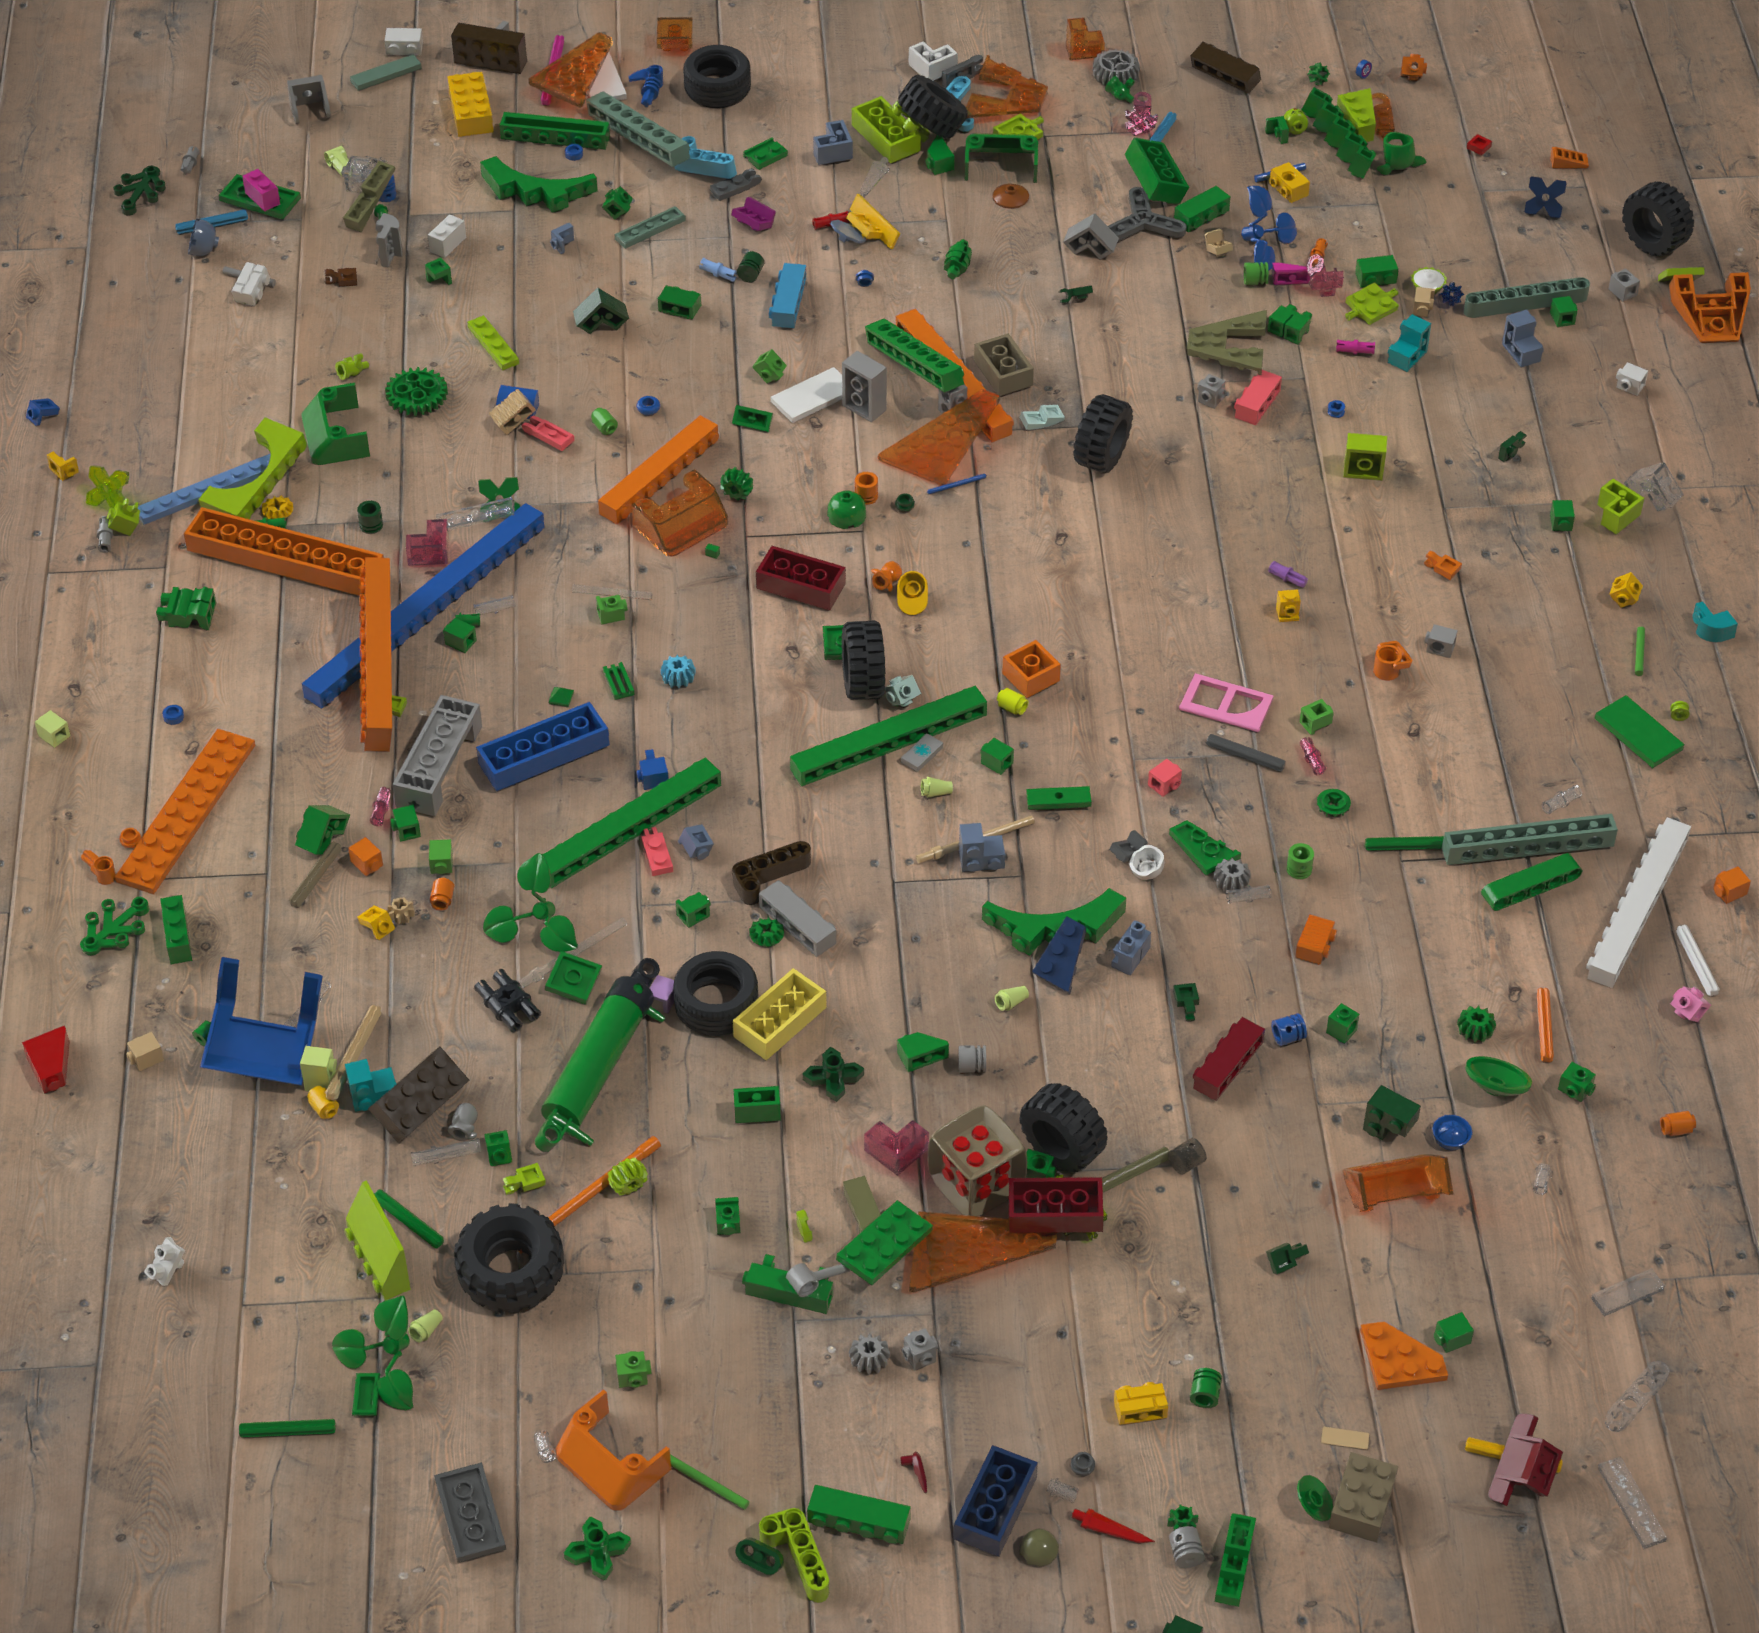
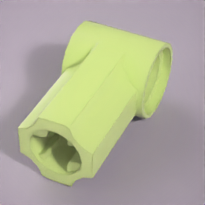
M342 146L324 152L328 166L334 167L341 176L349 178L355 172V166L347 158L346 151Z

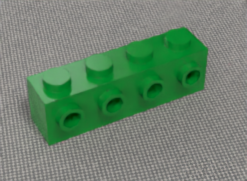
M816 1484L807 1508V1522L817 1527L826 1526L844 1533L860 1534L865 1538L882 1539L891 1544H904L911 1520V1506Z

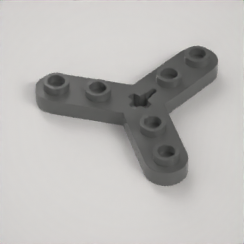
M1134 187L1129 190L1128 199L1132 214L1108 225L1119 238L1118 241L1143 229L1180 238L1186 234L1187 227L1183 221L1152 213L1148 196L1141 187Z

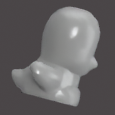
M462 1103L457 1106L452 1119V1125L448 1128V1132L456 1140H467L477 1136V1133L473 1132V1124L478 1117L476 1108L469 1103Z

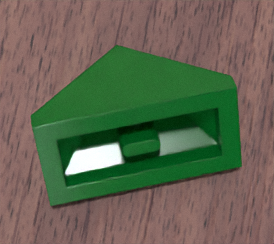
M736 405L732 424L769 432L773 413Z

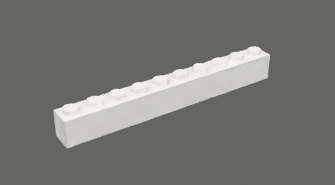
M1668 817L1663 825L1659 824L1655 833L1657 837L1656 839L1652 838L1648 846L1649 853H1644L1640 862L1641 868L1637 867L1634 872V882H1629L1625 891L1626 897H1621L1617 907L1619 911L1613 912L1610 919L1611 926H1606L1603 932V942L1599 941L1594 951L1596 955L1595 957H1590L1586 969L1589 970L1587 979L1613 988L1688 841L1691 826Z

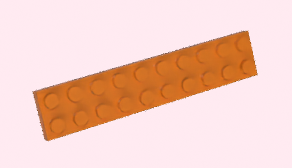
M221 729L215 731L116 874L115 880L117 883L155 894L256 746L254 739Z

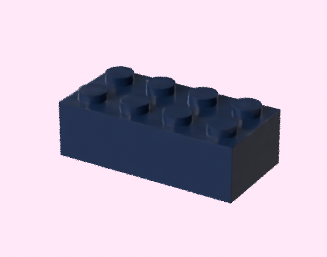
M992 1445L954 1522L953 1539L999 1557L1037 1479L1038 1462Z

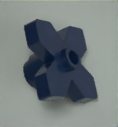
M1531 176L1529 188L1536 196L1526 201L1524 212L1536 214L1545 207L1550 217L1560 218L1563 207L1555 198L1565 193L1567 182L1555 180L1550 186L1546 187L1541 177ZM1543 194L1549 195V199L1547 201H1544L1542 199Z

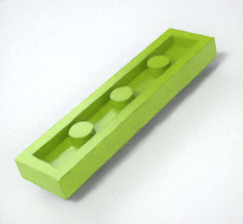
M484 315L467 322L469 330L502 371L519 364L517 355Z

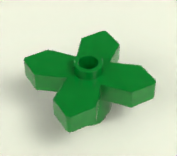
M506 477L499 487L491 479H479V493L489 499L480 507L481 519H494L500 509L509 517L520 508V504L510 498L519 490L518 477ZM498 495H501L503 497V501H497L496 497Z
M589 1517L582 1526L584 1541L571 1542L564 1551V1559L574 1565L591 1560L592 1574L602 1580H606L613 1571L610 1556L625 1554L631 1545V1537L620 1531L608 1535L603 1529V1522Z

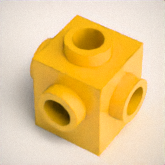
M1630 572L1615 578L1609 595L1620 608L1633 605L1639 600L1643 585Z

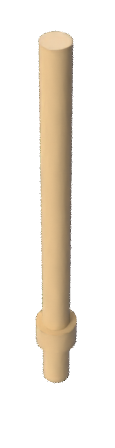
M1031 815L983 832V837L1002 835L1034 824V818ZM959 841L942 847L939 845L933 847L928 852L916 855V860L918 863H922L931 859L943 858L945 854L959 850Z

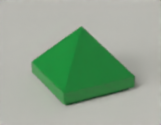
M554 687L549 704L569 707L574 690Z

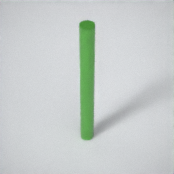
M670 1454L671 1466L740 1508L745 1510L748 1507L749 1501Z

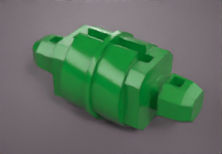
M965 239L952 245L945 256L944 270L947 271L948 277L952 280L965 273L971 263L972 249Z

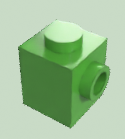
M451 839L429 840L431 874L452 873L453 850Z

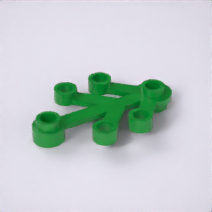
M140 896L134 898L131 902V907L113 921V912L116 909L115 903L112 899L103 900L101 903L104 912L103 930L96 934L99 916L96 912L87 913L85 916L88 925L87 936L80 942L81 950L85 954L93 956L98 954L101 948L127 947L129 945L127 934L141 935L146 929L144 922L141 920H136L131 925H122L134 915H146L150 910L148 901ZM110 935H117L115 939H106Z

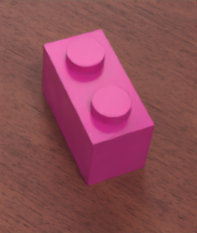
M259 169L242 176L245 193L263 211L280 205L278 187Z

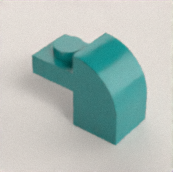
M1703 601L1695 604L1692 618L1698 624L1696 634L1700 638L1710 642H1723L1735 638L1738 623L1728 610L1713 615Z

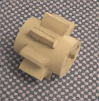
M405 897L393 899L392 905L387 906L391 920H395L398 925L409 923L410 917L415 916L413 902H408Z

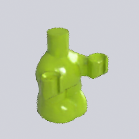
M362 353L354 355V360L352 357H347L335 364L336 372L341 380L347 379L350 376H356L362 370L369 368L368 361H361L363 360Z

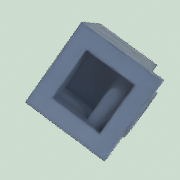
M703 824L684 828L678 840L679 844H683L690 858L697 857L699 860L705 859L714 845Z

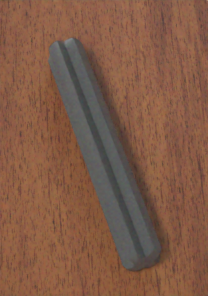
M1210 734L1207 738L1206 744L1210 747L1282 772L1285 768L1286 761L1214 734Z

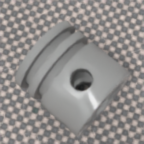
M959 1045V1073L975 1072V1070L977 1072H980V1070L986 1072V1045H983V1048H980V1045H977V1048L974 1045Z
M1186 1526L1171 1532L1169 1540L1175 1563L1178 1567L1191 1568L1204 1561L1205 1556L1196 1528Z

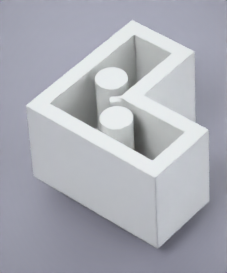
M925 42L909 47V65L918 74L930 78L932 81L941 78L942 71L958 64V53L948 44L932 50Z

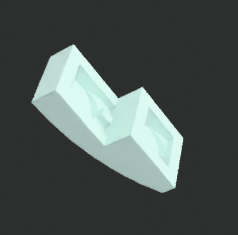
M1041 405L1039 411H1022L1019 418L1026 430H1034L1064 421L1065 416L1058 405Z

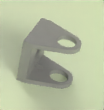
M322 75L287 81L289 103L295 124L299 123L296 106L321 101L326 117L331 118Z

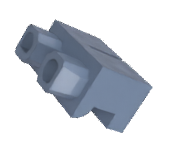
M1133 921L1113 949L1116 956L1112 960L1111 967L1130 976L1132 975L1151 946V932L1145 929V924Z

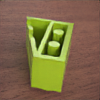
M1371 88L1338 95L1337 106L1343 111V118L1350 120L1356 128L1355 133L1362 135L1366 142L1374 141L1376 122Z

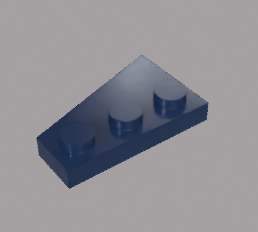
M1066 916L1032 972L1071 994V985L1077 970L1076 964L1081 953L1087 928Z

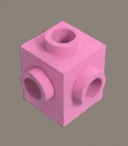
M1684 986L1675 992L1674 999L1670 1003L1676 1008L1674 1012L1678 1016L1695 1022H1699L1711 1006L1703 998L1704 994L1699 989Z

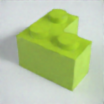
M1611 479L1600 489L1597 505L1604 509L1601 525L1611 532L1618 534L1641 515L1644 497L1617 480Z

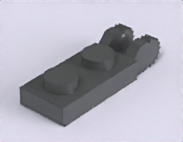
M979 54L972 56L970 59L942 71L943 87L947 88L953 79L958 76H966L971 79L980 72H983L984 68L980 64L983 62V56Z
M749 168L742 174L710 185V191L721 201L760 184L762 177L759 174L756 175L754 169Z

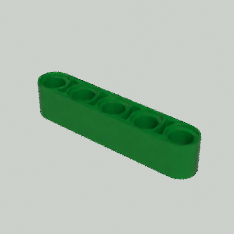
M1569 853L1493 881L1482 889L1481 895L1494 911H1498L1578 879L1583 870Z

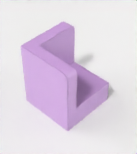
M657 975L650 989L653 992L654 999L663 1002V1011L669 1013L674 1004V980Z

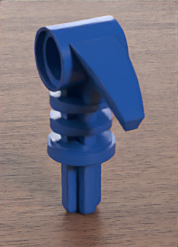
M651 65L629 76V82L645 81L641 89V95L643 96L641 104L645 107H648L652 104L653 100L657 99L659 89L664 85L663 68L659 65Z

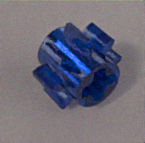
M1455 282L1450 283L1449 286H1442L1444 290L1442 293H1439L1443 298L1442 303L1449 302V306L1461 303L1460 298L1464 295L1461 291L1462 286L1455 287Z

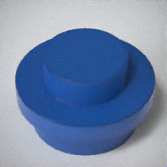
M862 270L855 276L858 285L863 287L870 286L874 280V274L868 270Z

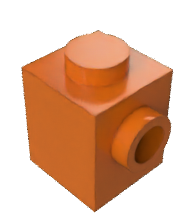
M366 837L348 848L351 863L365 876L383 866L381 851Z
M1737 866L1719 873L1713 890L1727 904L1746 896L1751 880Z

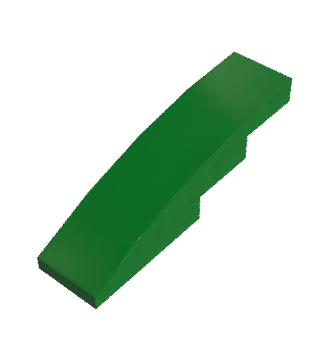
M1235 1513L1231 1515L1214 1602L1237 1607L1240 1605L1256 1523L1255 1517Z

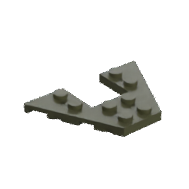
M1267 310L1189 329L1187 355L1199 357L1207 361L1210 358L1219 360L1221 365L1236 367L1239 370L1248 368L1258 371V375H1262L1263 349L1255 347L1249 349H1239L1236 347L1226 349L1227 336H1265Z

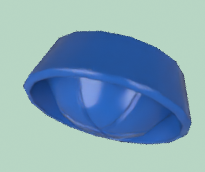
M1456 1115L1439 1117L1434 1122L1432 1128L1438 1145L1450 1151L1463 1148L1471 1139L1473 1133L1468 1121Z

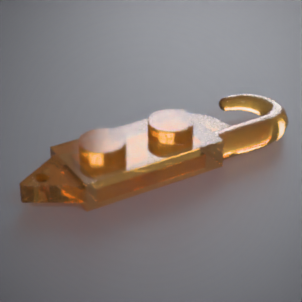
M1374 93L1372 94V99L1379 98L1383 100V104L1374 106L1376 135H1380L1384 139L1386 134L1395 131L1390 99L1386 94Z

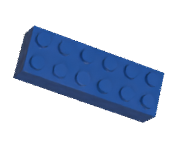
M587 702L477 746L478 764L494 789L498 791L609 746V730L592 704Z

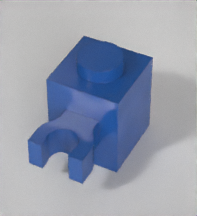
M653 749L645 750L646 760L639 761L640 770H636L638 782H642L644 790L653 789L661 782L669 779L665 758H655Z

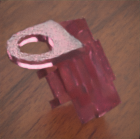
M1138 92L1134 96V110L1131 112L1125 110L1126 119L1129 120L1125 123L1126 129L1134 136L1141 132L1146 134L1153 130L1158 120L1157 114L1151 115L1150 94ZM1145 96L1148 100L1142 102L1138 100V97Z
M1319 254L1312 255L1307 262L1308 273L1312 281H1309L1311 289L1319 290L1321 297L1335 296L1336 288H1342L1343 271H1337L1336 267L1333 271L1326 272L1322 256ZM1318 258V264L1315 267H1311L1313 260Z

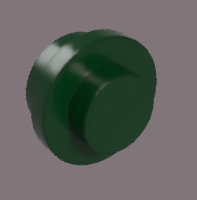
M903 493L897 497L895 506L898 510L906 512L914 508L915 501L910 494Z

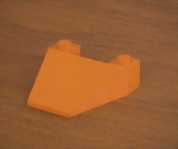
M1748 272L1729 273L1725 282L1726 293L1695 294L1693 274L1674 275L1669 285L1671 303L1701 343L1738 342L1751 290Z

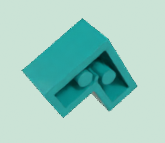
M1413 314L1407 320H1403L1400 325L1401 334L1398 341L1388 349V363L1408 372L1428 351L1432 323Z
M367 1059L345 1064L349 1092L355 1112L369 1110L368 1108L396 1084L392 1067L370 1072Z

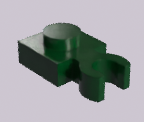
M1519 431L1515 436L1512 435L1500 445L1498 459L1506 462L1509 458H1513L1517 454L1518 448L1525 445L1526 442L1523 439L1527 435Z

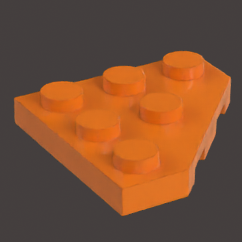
M1386 1322L1361 1325L1360 1332L1377 1390L1448 1380V1372L1443 1355Z

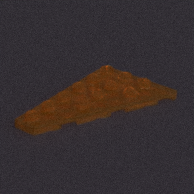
M598 32L528 79L529 85L579 108L583 107L613 44L612 37Z
M984 389L980 390L880 452L877 456L878 461L940 486L946 485L998 405L1000 395Z
M919 1211L918 1215L931 1223L933 1230L914 1247L909 1292L915 1293L1056 1248L1057 1232L1009 1233V1219Z

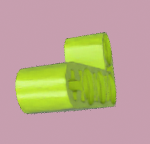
M790 1508L763 1517L759 1523L760 1541L771 1547L787 1543L808 1598L816 1603L825 1601L829 1596V1577L804 1513L800 1509ZM774 1530L773 1533H768L766 1531ZM801 1543L806 1544L805 1546H798ZM807 1564H813V1565H815V1566H813V1567H806L805 1565H807Z

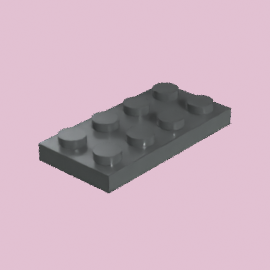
M482 1462L434 1475L457 1562L460 1563L506 1550Z

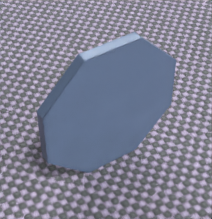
M840 220L831 221V226L834 231L840 234L839 240L845 243L850 240L859 244L866 242V238L862 236V233L851 224Z

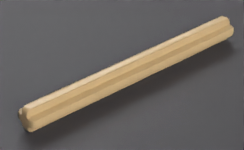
M371 1005L325 1092L326 1099L335 1101L347 1081L345 1064L357 1061L381 1015L380 1006Z

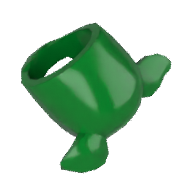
M1390 132L1383 139V154L1386 164L1378 166L1376 169L1383 175H1389L1392 170H1403L1410 166L1419 167L1426 164L1427 161L1422 156H1416L1414 139L1411 136L1400 132ZM1399 139L1402 141V145H1391L1388 142Z

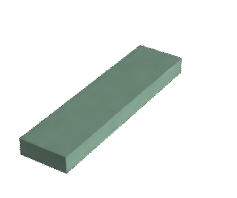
M413 54L350 76V81L359 91L422 69L419 60Z
M674 206L614 234L615 240L626 249L686 221V216Z

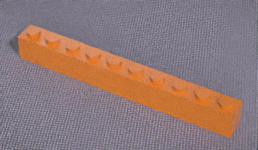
M916 309L897 315V327L962 367L964 371L963 380L967 387V414L993 443L1012 435V426L1014 425L1012 417L1007 415L1001 404H998L992 394L987 392L982 382L974 377L973 372L968 370L962 359L955 355L953 349L948 347L944 339L935 332L934 327L928 324L925 317Z

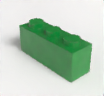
M1214 186L1176 206L1174 219L1183 221L1187 226L1186 231L1190 232L1227 213L1230 210L1231 196L1218 186Z
M182 895L160 898L170 964L193 961Z

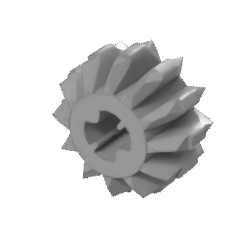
M1233 858L1230 861L1223 859L1221 863L1217 864L1214 872L1217 888H1223L1224 892L1229 890L1232 894L1236 890L1241 893L1243 888L1248 887L1249 879H1251L1248 864H1242L1241 859L1238 861H1234Z
M869 1333L868 1337L865 1338L860 1334L859 1341L853 1340L849 1357L852 1366L857 1367L859 1373L867 1370L869 1375L871 1370L879 1373L881 1367L886 1368L887 1360L890 1358V1351L887 1341H882L880 1335L873 1338L871 1333Z

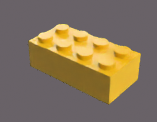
M483 72L447 76L458 137L493 133V119Z

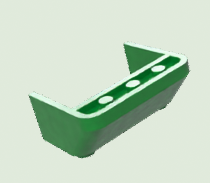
M972 133L966 138L965 181H968L969 152L1034 154L1033 183H1037L1038 139L1034 135Z
M355 383L321 389L301 414L313 464L325 465L370 457L367 432L347 435L344 427H329L326 413L359 408Z

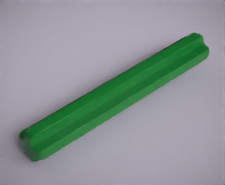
M1444 836L1366 838L1365 849L1367 851L1442 849Z
M381 1189L374 1193L382 1208L431 1246L438 1249L443 1245L444 1238L442 1235Z
M335 1419L240 1423L239 1425L240 1437L330 1434L336 1431Z

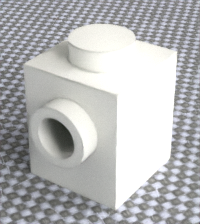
M1627 362L1623 369L1620 368L1617 372L1616 379L1618 381L1616 388L1638 396L1646 384L1648 370Z

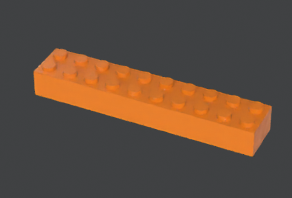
M201 507L184 532L187 551L358 596L360 595V566L365 564V557L384 558L383 554L203 507Z
M365 557V564L360 566L359 606L361 610L359 614V623H361L359 635L361 640L360 743H364V751L390 752L392 735L390 558Z

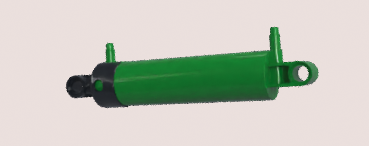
M642 959L633 969L631 976L617 978L608 991L602 1006L542 1105L541 1113L545 1118V1122L535 1138V1145L540 1151H551L562 1139L564 1133L577 1138L589 1146H592L594 1140L589 1135L579 1130L585 1117L645 1015L647 1014L659 1022H663L665 1016L651 1007L654 995L649 987L660 971L659 965L654 959Z

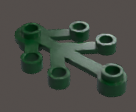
M150 165L144 168L141 173L135 175L125 173L121 175L122 184L128 186L115 185L113 187L114 194L116 196H123L125 193L134 191L131 197L124 200L121 204L124 215L131 216L137 212L136 202L143 191L147 195L148 202L156 203L159 200L158 193L152 191L149 186V182H153L156 191L162 192L166 190L165 181L159 179L160 169L158 167ZM141 180L140 182L131 184L134 181Z

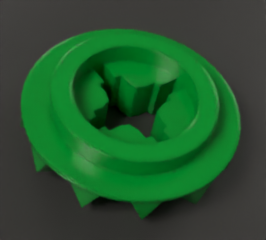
M1327 789L1318 795L1317 806H1319L1320 812H1325L1326 816L1329 814H1333L1334 817L1338 814L1344 816L1345 812L1350 809L1351 800L1341 790Z
M769 916L767 919L759 918L749 928L750 938L760 946L776 945L784 937L783 924H780L778 919L771 920ZM768 928L771 929V932L766 931L765 933H763V929H764V930H767Z

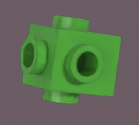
M771 349L760 355L752 368L766 383H769L773 380L778 381L784 375L783 371L787 365Z
M630 1351L625 1354L615 1355L619 1388H636L648 1384L647 1375L652 1374L650 1360H645L644 1351Z

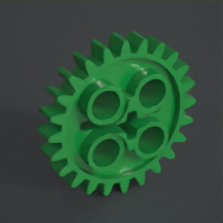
M419 367L415 371L412 368H409V372L402 370L401 375L395 373L396 378L390 377V382L386 383L385 394L389 406H393V410L399 409V413L406 411V415H409L411 412H413L414 416L417 415V412H420L422 415H424V411L432 413V408L437 410L438 405H443V400H447L448 388L444 377H440V373L434 374L433 369L427 372L426 367L422 371Z

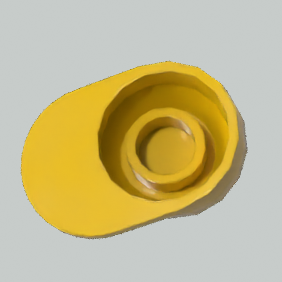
M917 571L906 572L898 580L897 603L905 614H920L928 604V583L926 578Z

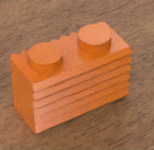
M1309 914L1297 943L1295 957L1313 962L1314 964L1317 963L1318 965L1321 964L1323 957L1328 958L1331 949L1329 942H1334L1337 930L1334 929L1335 921Z

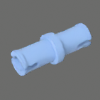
M706 258L701 260L700 263L703 265H699V269L713 273L715 277L720 276L731 282L735 281L736 276L734 275H737L736 270L727 268L720 262L715 263Z

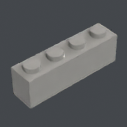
M777 880L759 893V907L774 920L778 919V922L783 924V928L816 957L836 944L837 931L835 926L824 920L820 913L808 906L803 898H799L793 893L788 885H784L780 880Z

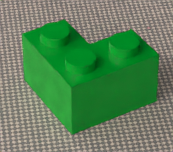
M309 805L303 814L302 826L296 834L295 846L315 855H322L331 843L333 835L344 834L350 814L330 805Z

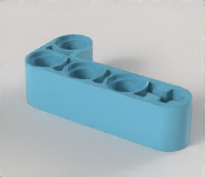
M686 136L682 138L689 144L690 159L674 166L676 170L726 179L736 176L737 170L733 155L697 149L694 137Z

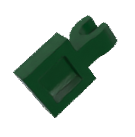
M1092 285L1073 289H1060L1059 293L1064 292L1067 295L1066 299L1060 300V303L1069 302L1073 296H1077V299L1088 298V294L1093 293Z
M1196 983L1174 985L1173 992L1177 1007H1184L1186 1021H1195V1005H1199Z
M1284 1243L1266 1251L1273 1273L1279 1274L1297 1266L1295 1259L1307 1255L1309 1250L1307 1244L1302 1245L1298 1243L1291 1246L1289 1243Z

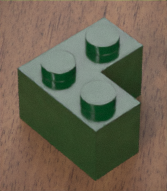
M598 287L573 311L576 326L589 334L602 323L618 330L629 319L626 304Z
M1380 1085L1367 1102L1363 1130L1382 1141L1389 1131L1405 1138L1418 1121L1421 1106Z

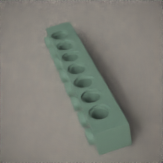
M602 91L586 99L588 114L598 121L609 122V127L670 166L674 167L690 159L688 142L606 92Z
M1604 814L1451 831L1444 833L1442 851L1446 864L1453 865L1614 847L1618 829L1613 815Z

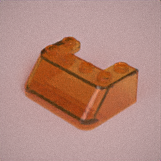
M695 469L683 477V483L689 490L659 506L652 499L643 498L632 504L633 527L666 556H676L728 525L727 512L714 485Z

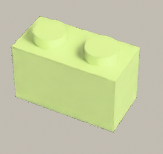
M305 1046L300 1062L305 1091H310L316 1086L328 1088L337 1066V1060L333 1057L332 1049Z

